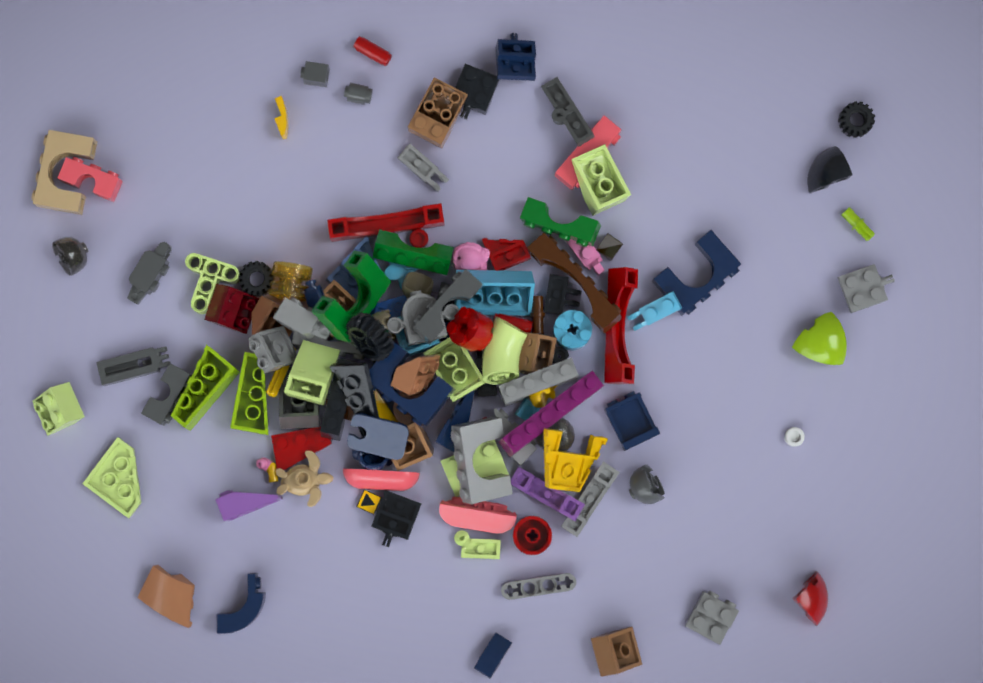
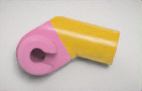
M265 457L258 459L256 466L268 473L269 483L278 482V476L275 472L277 470L276 464Z

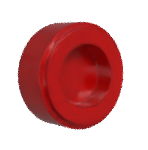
M416 229L410 234L409 239L413 247L424 248L427 246L429 238L424 230Z

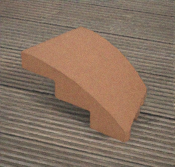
M153 565L138 598L166 618L187 628L192 626L190 612L193 609L194 584L182 574L171 576L159 565Z

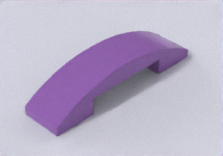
M520 467L517 468L511 479L512 486L573 521L577 520L585 506L582 502L560 490L545 487L544 481Z

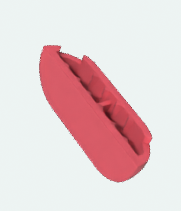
M343 469L345 480L351 486L358 489L406 491L417 483L420 473Z
M452 497V500H442L439 506L441 518L451 526L496 534L509 531L515 525L517 518L516 513L507 510L506 505L487 501L468 504L464 503L461 497Z

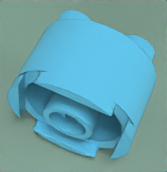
M569 310L559 315L553 327V337L557 338L556 343L570 351L583 348L592 334V324L589 318L583 312L577 310ZM570 326L577 329L575 335L572 332L568 333Z

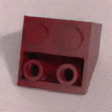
M216 284L204 320L247 334L252 320V311L259 298L230 286Z

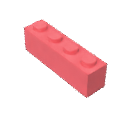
M603 116L591 130L595 137L583 145L577 146L555 172V177L571 190L575 187L579 188L580 185L572 159L604 144L607 149L611 144L615 145L621 138L620 133L622 129L606 116Z

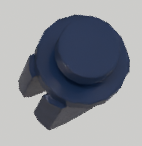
M316 279L304 282L305 286H308L304 290V295L308 307L312 309L320 298L325 296L321 285L315 286V283H317Z

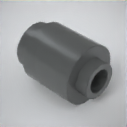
M350 83L349 86L345 87L344 97H347L349 102L363 105L365 103L370 104L373 89L365 85Z

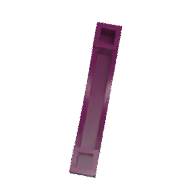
M592 370L499 441V444L509 457H512L543 433L544 428L548 429L599 391L604 386Z

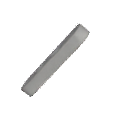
M564 573L511 581L502 586L501 593L504 598L513 600L565 592L575 588L576 579L572 574ZM568 576L570 580H573L570 587L566 588V585L563 584L559 585L561 589L556 590L557 582L555 578L559 577V581H564L565 577ZM547 579L552 580L554 583L553 589L549 591L543 588V582ZM527 582H531L535 586L534 591L530 594L526 593L523 589L524 584ZM521 583L520 590L522 595H518V591L513 592V596L504 593L508 585H511L512 588H518L516 584Z

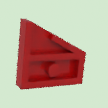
M482 239L484 247L490 251L489 259L494 270L503 271L531 259L524 240Z

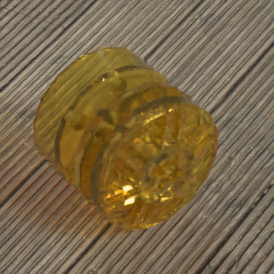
M273 262L272 275L280 279L279 281L270 282V286L278 289H269L268 295L279 300H284L285 297L290 300L293 297L298 301L306 302L305 295L301 292H304L308 287L302 285V282L312 279L313 268L290 262Z

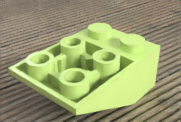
M303 340L290 371L284 393L290 397L324 406L334 374L330 366L337 364L340 350Z

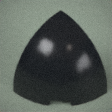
M833 146L825 150L813 161L807 178L809 194L826 189L831 184L849 179L853 175L844 154L838 147Z

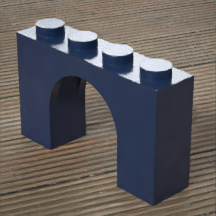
M712 230L695 244L707 258L712 268L710 281L706 285L697 288L686 286L669 267L652 280L653 284L663 295L674 291L682 306V309L678 310L681 316L685 313L688 315L697 308L695 306L697 302L701 301L703 303L711 296L709 293L714 288L718 290L725 284L723 280L726 277L730 276L732 278L740 271L738 267L741 263Z
M394 342V349L390 355L383 361H376L369 370L373 390L379 389L383 392L381 396L389 403L392 400L397 403L396 408L403 414L407 412L413 416L411 420L420 427L422 424L428 426L456 389L438 376L422 396L416 399L401 397L396 389L391 386L396 368L401 366L410 354Z

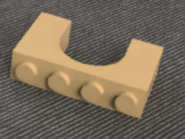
M48 130V135H45L43 142L45 146L44 153L40 155V172L38 171L36 174L37 187L32 193L33 204L41 208L82 215L86 196L82 193L57 188L53 181V170L61 159L70 156L94 160L97 141L92 137Z

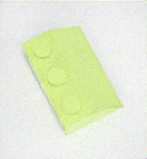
M495 439L484 442L476 448L473 455V468L478 476L484 478L496 474L509 475ZM453 455L441 460V464L454 495L457 497L460 496L459 491L461 488L460 481L457 478V462Z

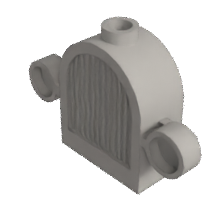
M421 290L410 293L411 297L405 302L401 310V319L393 317L387 322V329L392 334H397L404 329L408 346L426 342L412 330L415 326L413 321L419 314L424 316L428 311L426 307L433 299L437 301L434 297L423 294ZM449 304L441 311V320L445 328L434 340L445 338L448 335L444 319L452 321L455 318V314L459 311L456 305Z

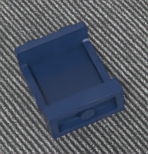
M632 391L624 395L625 399L620 402L616 399L607 403L608 408L604 409L624 451L660 434L641 398L640 392L635 394Z

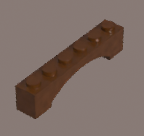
M543 233L527 247L529 254L540 266L546 264L556 267L568 274L580 285L592 306L591 321L605 334L621 320L620 308L615 303L611 304L607 300L608 296L602 289L597 290L593 279L590 276L585 277L583 275V269L577 262L573 264L569 260L570 255L566 250H560L556 246L558 243L551 235L548 237Z

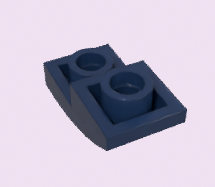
M495 633L474 669L491 679L511 647L512 642Z

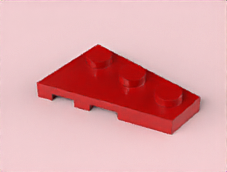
M321 426L272 435L277 469L285 471L306 459V451L309 450L317 453L332 444L331 439L321 437Z

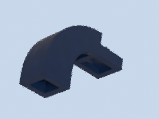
M258 573L248 574V597L245 605L234 613L217 614V634H227L242 630L259 616L265 603L266 592L258 593V589H261V577H258Z

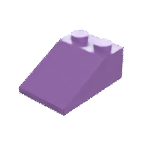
M227 490L220 493V497L215 499L223 521H231L283 500V497L281 495Z

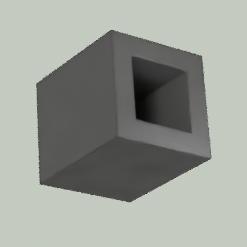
M306 61L305 67L302 66L300 74L304 84L327 87L330 72L329 65Z

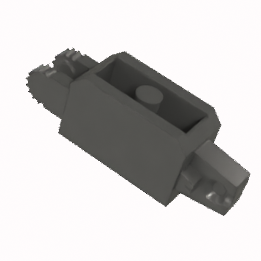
M167 242L160 243L154 252L150 250L145 251L131 273L129 281L132 284V288L127 299L135 304H139L147 294L154 293L159 287L160 283L158 281L161 276L167 274L170 263L167 259L172 251L171 246Z

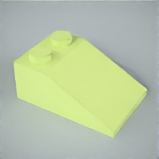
M605 144L572 159L583 198L592 216L626 201L631 196Z
M450 337L424 352L425 356L441 355L439 368L435 373L437 377L439 376L456 389L450 396L452 402L485 384L482 374L467 349L453 343Z

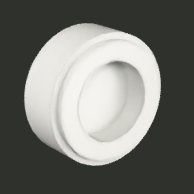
M797 427L788 429L784 435L785 442L792 447L801 445L805 438L804 432Z

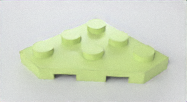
M117 437L83 482V485L127 518H131L142 501L135 450L121 438Z

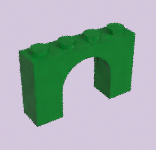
M355 250L344 264L358 284V296L354 305L345 311L335 299L322 296L311 311L337 340L349 343L351 340L348 339L349 335L346 334L347 330L345 327L347 323L357 313L370 314L391 283L390 279L367 253Z

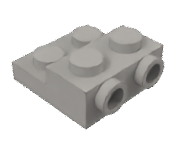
M284 326L258 332L248 339L249 348L255 352L258 359L257 365L260 369H263L264 373L276 371L281 367L294 364L297 353Z
M709 590L708 593L702 592L685 626L720 645L728 629L731 628L739 610L735 609L736 604L728 600L725 603L718 600L719 595Z

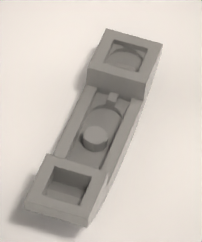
M603 462L578 499L585 506L577 520L573 521L566 517L561 527L578 537L620 472Z

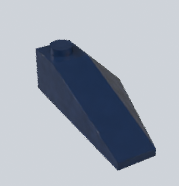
M475 390L461 397L460 402H458L451 414V418L447 420L435 441L453 453L455 447L451 439V426L469 422Z

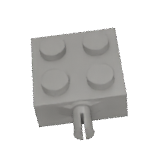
M875 264L838 277L850 313L887 301L888 298L884 285L895 282L892 274L881 278Z

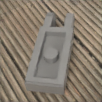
M411 144L397 157L398 160L437 192L441 188L430 178L436 174L442 182L446 183L448 181V178L438 170V167Z

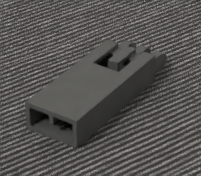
M167 347L148 348L96 362L102 386L160 372V368L168 367L171 363L170 361L162 362V360L169 358V354H160L161 352L168 351ZM150 356V360L143 361L144 367H139L138 359Z

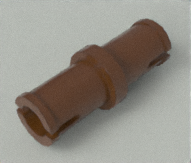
M533 296L532 313H530V318H532L533 322L532 333L544 335L543 318H545V313H543V296Z

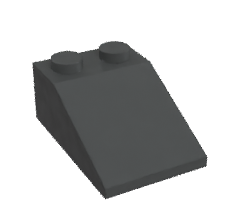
M289 367L279 389L281 429L319 427V404L290 397L284 393L292 367Z

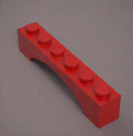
M442 203L389 214L342 217L327 220L329 236L332 242L364 238L366 236H378L379 229L399 233L445 226Z
M629 267L608 269L607 300L611 304L615 303L620 308L621 320L606 332L604 383L616 385L634 384L635 365L631 364L626 349L625 318L631 295L634 289L638 288V269Z

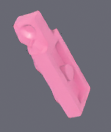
M572 239L565 241L585 268L588 270L593 269L598 276L605 271L600 264L603 260L594 246L587 245V247L576 244L577 241Z

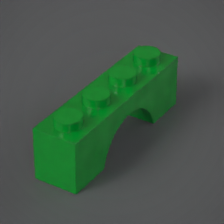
M530 197L527 198L520 216L524 223L523 225L528 228H540L541 232L552 235V233L558 234L559 238L565 241L575 240L577 241L576 244L587 247V245L594 246L601 228L599 221L580 215L575 221L568 224L556 223L549 216L547 204Z
M379 229L372 258L447 275L454 247L434 243L430 247L416 248L405 244L398 234Z

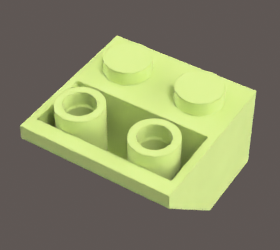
M70 382L50 387L32 401L47 436L69 427L85 417Z

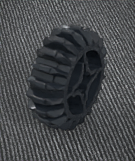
M362 312L357 313L345 326L346 334L349 335L348 339L351 340V344L372 361H383L394 349L393 337L389 334V330L379 320H376L373 315L370 316L368 313L364 314Z

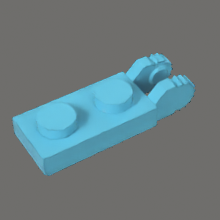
M674 291L639 308L638 311L627 316L628 320H633L642 314L645 321L633 326L634 331L682 309V306Z

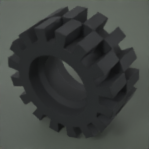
M857 101L852 104L849 103L842 110L838 122H840L839 127L843 128L842 132L848 133L847 136L849 137L852 135L853 138L862 137L867 134L875 123V114H872L873 109H869V105H863L861 101L859 103ZM851 114H861L864 119L861 126L852 125L850 122Z
M259 261L248 262V265L245 264L243 270H240L239 284L242 289L252 296L261 297L263 294H268L267 292L272 290V285L275 283V277L270 267ZM254 272H261L264 276V281L259 286H253L250 283V276Z

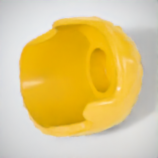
M558 385L530 395L529 398L533 406L542 408L546 406L548 398L555 399V388Z

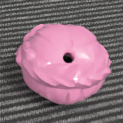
M474 242L462 243L454 249L451 262L456 270H487L490 251Z

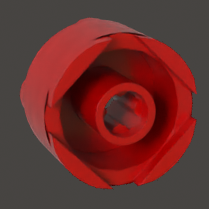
M461 307L455 314V318L447 325V332H449L451 341L471 352L483 350L492 339L491 327L494 328L493 321L490 317L472 308Z
M528 516L521 519L515 525L513 541L521 552L527 555H538L549 547L552 541V531L544 519L537 516ZM531 530L538 534L534 541H530V538L527 537V533H530Z

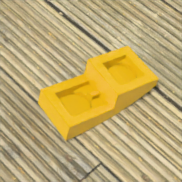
M282 96L274 99L281 116L274 119L284 140L287 139L288 113Z

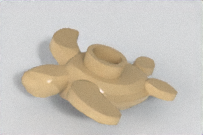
M308 450L305 452V455L308 458L309 466L297 465L287 472L283 469L275 471L277 476L282 478L281 485L277 488L276 493L283 495L288 491L299 496L310 494L307 506L313 507L322 496L319 485L331 483L334 477L324 472L318 474L320 460L314 452Z

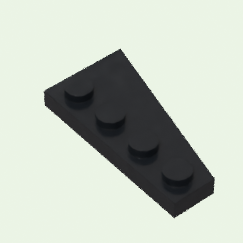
M332 364L330 369L332 373L335 372L338 378L336 382L339 388L343 389L346 396L345 401L351 407L354 415L356 413H363L379 417L368 364ZM358 427L362 437H365L366 430L363 427Z

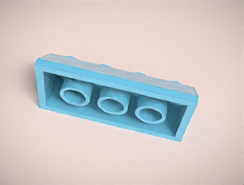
M468 270L483 285L468 302L455 300V305L459 309L461 307L472 308L484 315L501 313L505 315L530 316L535 287L532 271Z

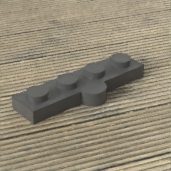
M558 77L541 86L555 109L552 112L554 123L557 125L564 124L578 147L595 137Z

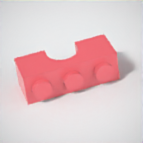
M76 157L72 159L65 158L57 177L61 182L80 188L84 179L94 178L95 187L93 193L112 202L115 201L123 182L118 178L119 174L109 170L105 173L100 171L101 167L94 164L87 166L83 164V160Z

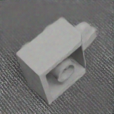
M285 297L273 318L279 324L306 339L316 336L327 340L331 332L311 312L312 308L308 307V309L303 308L304 305L297 299L291 297L289 300Z

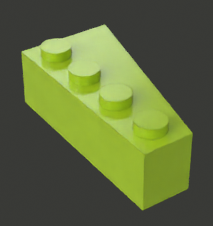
M206 344L201 359L198 360L196 369L192 377L189 378L188 385L184 393L181 394L171 417L184 428L191 431L240 371Z
M244 352L230 429L269 435L265 373L257 365L258 359L256 354Z

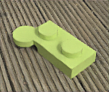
M463 530L455 534L454 540L456 544L462 546L461 558L500 559L501 540L472 539Z

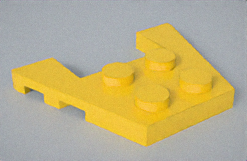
M544 428L545 487L580 492L592 471L590 470L592 463L599 458V450L602 445H606L608 438L590 435L585 454L559 451L562 432Z

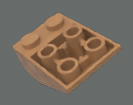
M434 77L408 125V131L443 148L468 94Z
M527 333L528 335L520 354L519 373L530 374L551 366L557 338Z

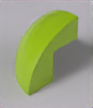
M828 312L816 318L814 325L809 330L804 329L794 342L792 348L801 355L816 362L828 365H842L847 351L845 332L838 318L832 312Z

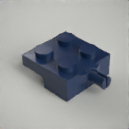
M514 33L510 34L511 40L498 39L495 47L497 79L535 81V41L518 40L517 33L515 35Z

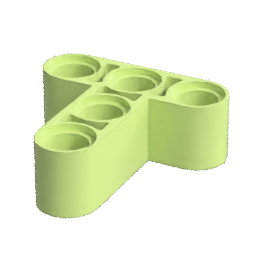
M191 253L185 259L186 266L192 272L200 274L191 300L192 309L199 314L207 313L216 284H219L220 281L228 284H237L240 281V271L231 264L197 253ZM197 258L200 260L197 267H191L193 259ZM216 264L218 270L215 273H209V267ZM235 270L236 276L233 279H228L227 273ZM210 282L212 285L211 289L203 291V285ZM200 300H204L205 307L200 310L197 309V303Z

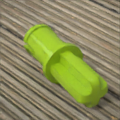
M851 207L841 215L853 227L852 230L855 229L866 241H869L875 235L863 222L864 219H861Z

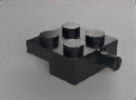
M465 63L455 86L456 89L468 94L460 115L461 118L464 117L467 120L471 110L484 115L487 114L500 80L497 79L496 75Z
M385 490L371 526L385 533L381 545L385 546L386 544V547H389L393 537L409 540L422 503Z

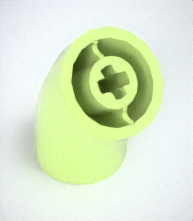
M495 317L493 321L494 328L491 327L492 339L483 352L482 371L485 383L499 385L519 378L520 354L528 334L509 322Z

